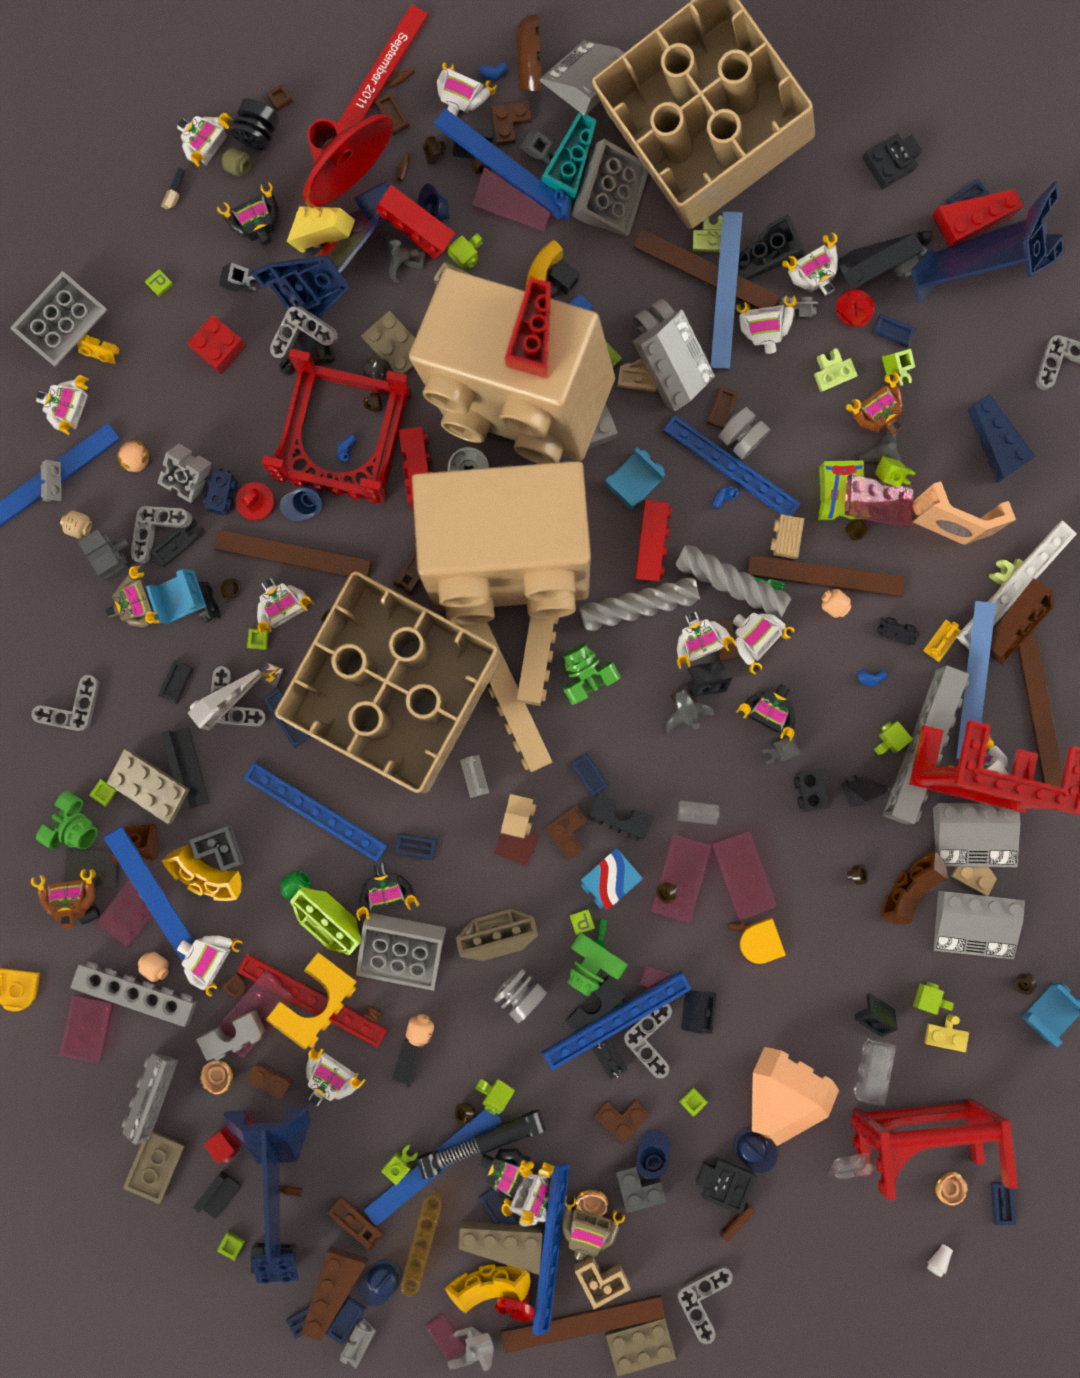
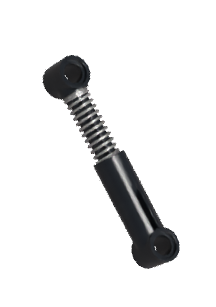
M533 1110L518 1119L475 1135L474 1140L467 1141L466 1144L464 1142L463 1145H457L456 1148L453 1146V1149H447L446 1152L443 1150V1153L427 1152L418 1156L415 1160L422 1179H428L439 1174L441 1169L445 1166L447 1167L448 1164L451 1165L455 1161L465 1160V1157L468 1158V1156H475V1153L483 1155L523 1138L539 1135L546 1131V1127L540 1111Z

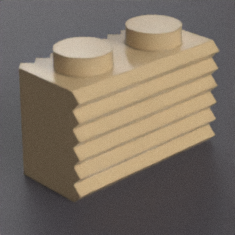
M781 515L778 520H775L773 531H776V538H772L770 550H773V556L794 560L798 558L804 518Z

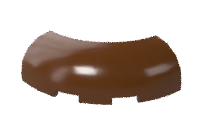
M532 14L523 18L517 26L519 87L524 90L542 91V83L540 82L542 77L541 58L537 57V54L540 53L538 14Z
M932 852L914 861L915 864L907 871L903 870L894 881L895 886L890 895L887 894L885 897L881 918L896 924H912L916 906L925 893L938 883L948 880L946 865L938 853Z

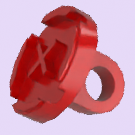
M847 290L842 293L836 302L837 315L848 326L862 327L868 324L874 315V302L862 290Z
M247 483L236 494V508L241 516L249 521L266 519L270 516L275 506L273 493L262 483Z
M529 1288L522 1302L511 1298H498L495 1304L496 1311L503 1316L505 1313H508L510 1318L518 1321L529 1322L534 1320L535 1309L528 1305L531 1288Z

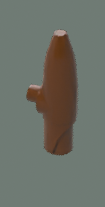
M410 67L404 72L398 70L397 77L388 86H397L408 79L414 73L413 68Z
M408 152L405 154L402 163L396 167L399 169L397 179L402 182L409 165L410 157Z
M741 919L740 923L729 922L728 929L745 931L750 924L744 923L745 920Z
M280 1185V1193L302 1196L303 1189Z

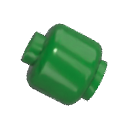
M292 871L281 880L280 892L286 899H292L301 887L310 889V879L302 871Z

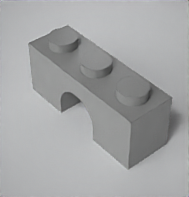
M256 1009L237 1017L233 1021L236 1029L235 1037L226 1036L219 1026L196 1039L206 1061L211 1059L217 1061L225 1057V1053L230 1050L234 1053L244 1047L243 1044L250 1041L253 1044L262 1039L261 1035L266 1029Z

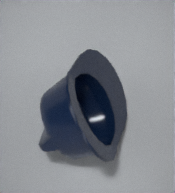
M432 184L424 185L418 196V205L440 222L448 220L450 215L447 199L438 194Z
M305 486L287 493L280 502L282 514L287 519L296 522L317 515L322 510V491H318L311 486Z
M752 1128L742 1129L736 1134L733 1141L734 1151L751 1170L764 1173L774 1167L777 1160L776 1150L760 1133L752 1132Z
M657 1130L649 1131L640 1139L636 1168L644 1178L656 1179L661 1177L668 1168L670 1141L663 1132Z
M385 1259L379 1261L371 1268L359 1286L360 1297L365 1303L371 1306H379L384 1304L393 1295L402 1282V1271L399 1265L392 1260Z

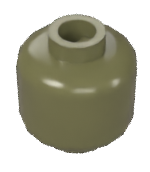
M230 148L222 156L224 170L232 175L242 177L251 169L250 157L244 151Z

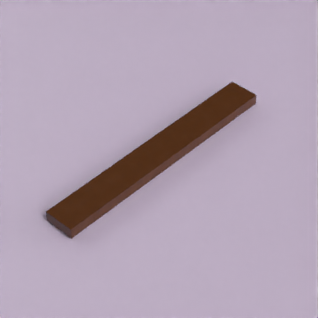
M642 229L634 245L635 249L717 288L718 265ZM737 275L736 298L758 309L776 306L780 298L779 295Z
M218 530L214 549L347 577L353 572H359L368 577L371 567L370 560Z
M754 555L749 556L747 569L748 574L756 577L898 597L903 596L905 581L903 576Z
M1027 637L1018 647V653L1042 780L1044 784L1060 787L1063 768L1038 637Z
M661 1295L551 1319L550 1331L539 1336L532 1334L533 1323L501 1330L505 1353L658 1320L665 1318Z

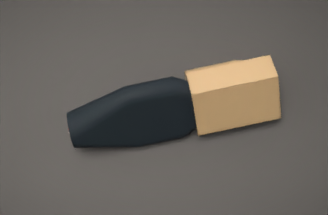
M178 168L161 204V207L166 210L175 207L180 196L176 191L185 173V170L182 168Z

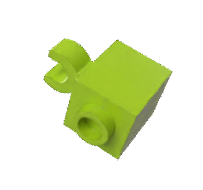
M477 233L468 242L461 235L448 246V254L463 271L467 268L470 269L477 263L478 254L475 249L483 244V239Z
M911 348L882 356L886 375H891L892 372L898 373L899 381L896 384H899V386H903L902 379H904L905 384L912 383V378L907 373V370L916 368Z
M882 456L875 474L883 483L900 487L902 482L909 485L911 482L906 476L909 474L915 475V472L911 468H906L899 460Z
M889 721L881 728L882 732L878 734L883 742L874 750L878 755H882L889 748L893 753H896L910 743L913 738L898 721L893 723Z
M927 981L926 985L919 984L913 1006L937 1015L939 1007L952 1011L954 1003L942 999L944 991L938 989L939 985Z
M481 1079L475 1089L487 1095L482 1102L486 1106L485 1109L492 1114L497 1113L498 1115L503 1112L515 1091L499 1079L493 1086H490Z
M409 1144L404 1147L402 1155L396 1151L382 1168L381 1172L395 1185L411 1169L412 1164L409 1161L417 1158V1151L412 1156L407 1154V1150L410 1148Z

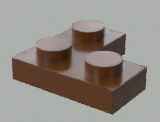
M529 101L491 106L497 146L516 143L513 125L531 122Z
M577 805L545 827V830L567 860L584 849L573 834L575 830L588 822Z
M635 1099L622 1114L606 1101L593 1116L624 1145L651 1114Z

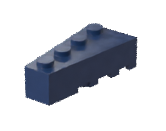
M990 393L967 410L975 431L981 439V446L989 459L990 468L994 471L996 483L1036 457Z

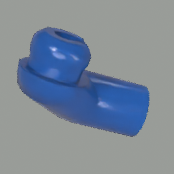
M504 62L500 63L496 68L481 65L479 67V74L485 79L494 81L504 74L508 68Z
M557 190L554 194V199L561 208L560 218L568 220L572 205L571 200L564 191Z
M352 434L338 444V458L340 461L346 462L350 459V447L357 442Z
M861 670L857 674L862 684L871 687L888 678L884 670L879 671L875 675L867 673L865 670Z

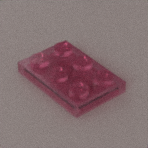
M129 879L97 920L96 924L125 947H129L153 915Z
M72 995L59 1056L101 1063L114 1003Z

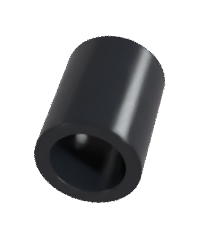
M93 905L86 910L85 916L79 918L82 925L101 917L98 907Z

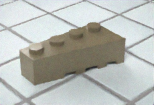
M461 1220L459 1234L460 1250L534 1274H540L541 1225L524 1227L520 1224L506 1225V1223L494 1224V1222Z

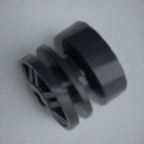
M248 98L243 99L237 112L239 117L234 119L230 133L240 143L255 150L265 151L268 149L269 142L272 139L271 133L275 131L280 120L279 115L262 102Z

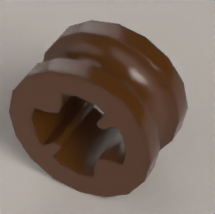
M368 1005V1010L363 1015L379 1023V1017L383 1016L384 1013Z

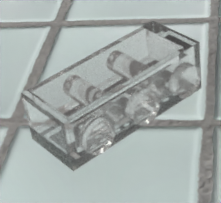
M868 1038L867 1043H864V1061L859 1066L860 1081L855 1086L856 1098L861 1102L885 1107L896 1045Z

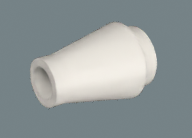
M942 1244L927 1262V1269L942 1278L943 1274L947 1272L953 1250Z

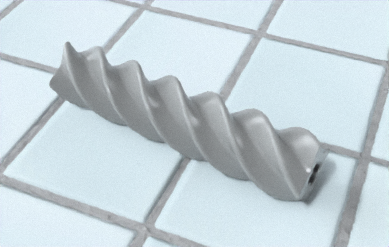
M685 545L675 564L683 573L694 574L701 582H711L717 590L729 591L733 598L746 600L751 607L764 609L767 614H774L778 618H782L791 601V597L786 592L774 590L768 583L756 581L752 575L746 572H738L733 565L720 563L715 556L703 554L695 546Z
M684 578L678 580L675 584H661L656 589H642L637 594L625 593L618 599L606 598L600 603H587L579 608L584 629L595 631L603 625H617L622 620L634 621L641 614L653 616L660 609L672 611L679 604L691 606L698 599L700 600L696 580Z

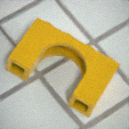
M320 953L316 954L304 972L325 988L328 1003L324 1012L313 1018H304L279 1002L266 1019L267 1022L304 1050L308 1046L310 1048L314 1046L319 1039L316 1036L320 1029L326 1030L332 1022L329 1020L330 1016L333 1013L337 1015L344 1006L341 1002L345 996L350 998L356 990L354 984L357 981Z

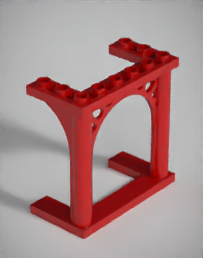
M290 349L289 358L298 374L281 441L272 457L263 456V466L270 476L273 477V480L285 483L286 480L299 487L308 485L318 491H323V489L330 490L331 494L341 496L343 493L356 500L365 498L373 504L385 503L387 496L385 487L406 401L407 399L410 400L412 394L407 375L387 371V381L317 366L310 353ZM315 378L389 395L375 452L364 465L355 470L342 473L324 470L313 463L304 450L302 429ZM296 449L301 451L300 455L293 457V454L296 455ZM305 460L307 462L302 470L294 469V464L297 461ZM368 467H373L371 470L373 472L372 476L367 471ZM310 468L315 469V474L308 472ZM358 473H363L366 475L367 479L361 478L359 484L356 480V476ZM329 474L332 475L331 479L327 478ZM351 477L354 484H351L348 480L345 482V478Z
M968 720L966 724L958 766L936 767L944 730L925 725L921 726L909 785L1021 813H1026L1027 809L1059 810L1080 815V748L1075 746L1068 747L1061 786L1056 787L1034 781L1033 777L1038 758L1036 753L1016 749L1011 775L982 768L991 725Z
M973 1098L964 1099L965 1103L864 1112L862 1109H853V1116L850 1117L852 1128H855L853 1145L857 1149L858 1157H855L856 1168L863 1175H872L870 1155L873 1148L878 1151V1158L875 1159L877 1171H880L881 1180H878V1189L880 1194L887 1200H896L895 1186L898 1175L905 1163L918 1152L934 1147L970 1144L971 1160L979 1165L985 1164L983 1143L998 1141L1002 1184L1009 1189L1018 1188L1010 1121ZM967 1119V1125L891 1131V1129L901 1125Z

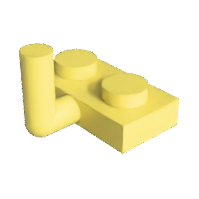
M948 1014L944 1027L927 1024L924 1043L966 1052L969 1032L953 1029V1024H958L960 1019L955 1015Z

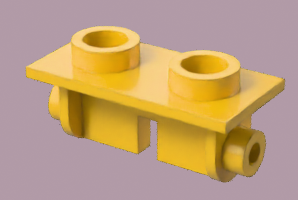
M85 335L77 343L79 353L115 365L114 355L119 353V348L115 344L103 341L101 346H99L100 340L89 335Z
M945 620L923 651L940 662L956 640V636L960 633L959 624L956 622L950 623L948 620Z

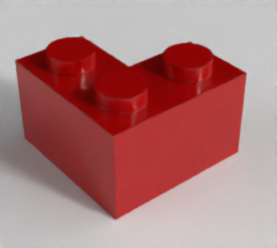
M246 1113L248 1124H254ZM224 1126L204 1143V1146L216 1163L219 1164L223 1160L227 1163L240 1151L238 1148L241 1144L228 1130L227 1126Z

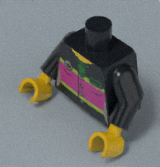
M268 182L270 186L269 191H265L262 184L260 187L261 191L266 194V197L262 194L231 209V213H229L230 207L227 203L223 202L226 206L225 212H221L217 206V211L224 214V219L233 232L243 238L248 237L250 241L259 239L263 246L268 245L272 241L269 233L275 230L274 224L277 222L279 210L275 196L271 193L272 184Z
M779 684L776 692L769 689L766 692L760 691L750 696L737 709L736 713L739 711L745 713L743 718L749 717L772 731L781 734V739H783L784 735H787L790 738L789 742L792 741L796 720L795 710L791 707L792 702L786 699L790 691L787 686Z
M382 863L374 865L376 878L368 879L367 883L363 885L359 897L357 917L360 921V916L366 914V918L369 920V912L406 904L408 909L411 910L410 904L415 902L418 907L419 902L415 897L412 885L402 875H397V873L387 874L386 865Z
M500 1148L495 1158L483 1154L479 1162L480 1166L489 1169L485 1180L498 1195L503 1204L502 1213L505 1216L513 1214L509 1210L513 1202H510V1200L513 1199L522 1177L531 1175L532 1171L530 1169L534 1167V1163L530 1161L531 1157L523 1155L517 1148Z

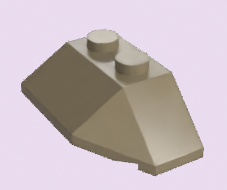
M508 909L472 919L461 934L456 937L460 957L485 961L523 950L538 936V932L532 915Z

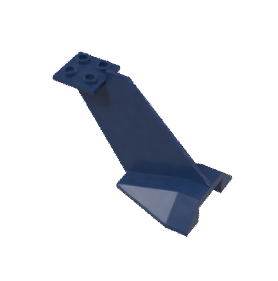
M1053 182L1036 199L1028 210L1027 219L935 253L932 248H929L913 267L911 273L914 279V293L918 304H921L939 283L1023 262L1026 264L1027 277H1031L1056 263L1064 253L1063 235L1048 234L1046 216L1059 201L1058 182Z
M308 1106L287 1108L285 1122L248 1124L245 1110L225 1111L224 1118L228 1130L257 1164H262L265 1255L251 1256L256 1281L263 1284L298 1281L299 1275L293 1253L280 1254V1163L297 1162L310 1124Z

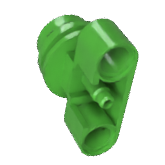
M586 643L576 645L563 654L565 669L569 671L568 676H578V679L563 688L571 705L588 698L587 693L592 690L597 691L599 686L603 684L609 686L621 678L613 661L606 662L595 668L600 660L598 657H595L594 651L590 650Z
M64 791L54 804L61 809L60 813L52 815L54 823L51 827L42 824L37 832L36 840L51 850L56 849L61 843L70 848L85 850L96 840L97 828L92 825L90 819L84 814L79 813L83 807V800L70 791Z
M580 932L570 948L585 959L582 964L578 961L574 962L577 967L571 968L570 978L567 983L589 997L593 991L598 990L600 987L598 982L603 983L605 981L599 976L603 970L619 980L629 964Z

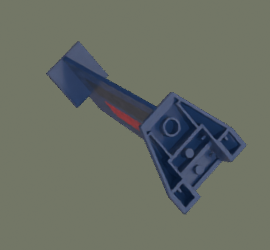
M385 181L354 197L360 209L349 214L355 219L349 238L331 244L328 242L322 243L307 258L267 263L251 271V275L262 289L270 286L287 310L291 307L300 306L317 318H320L350 288V284L341 273L375 229L390 223L389 220L382 218L375 209L390 186L389 183ZM294 312L295 319H302L304 321L305 318L299 317L297 315L298 312Z

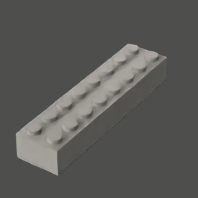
M947 665L936 669L912 734L913 740L907 747L882 816L902 824H915V821H919L922 814L920 810L921 805L926 802L929 792H927V789L912 786L909 783L921 726L925 725L944 730L937 760L938 766L942 759L941 750L947 745L949 740L947 735L949 728H952L956 721V717H954L956 709L959 710L962 705V693L967 690L970 682L967 680L968 673Z

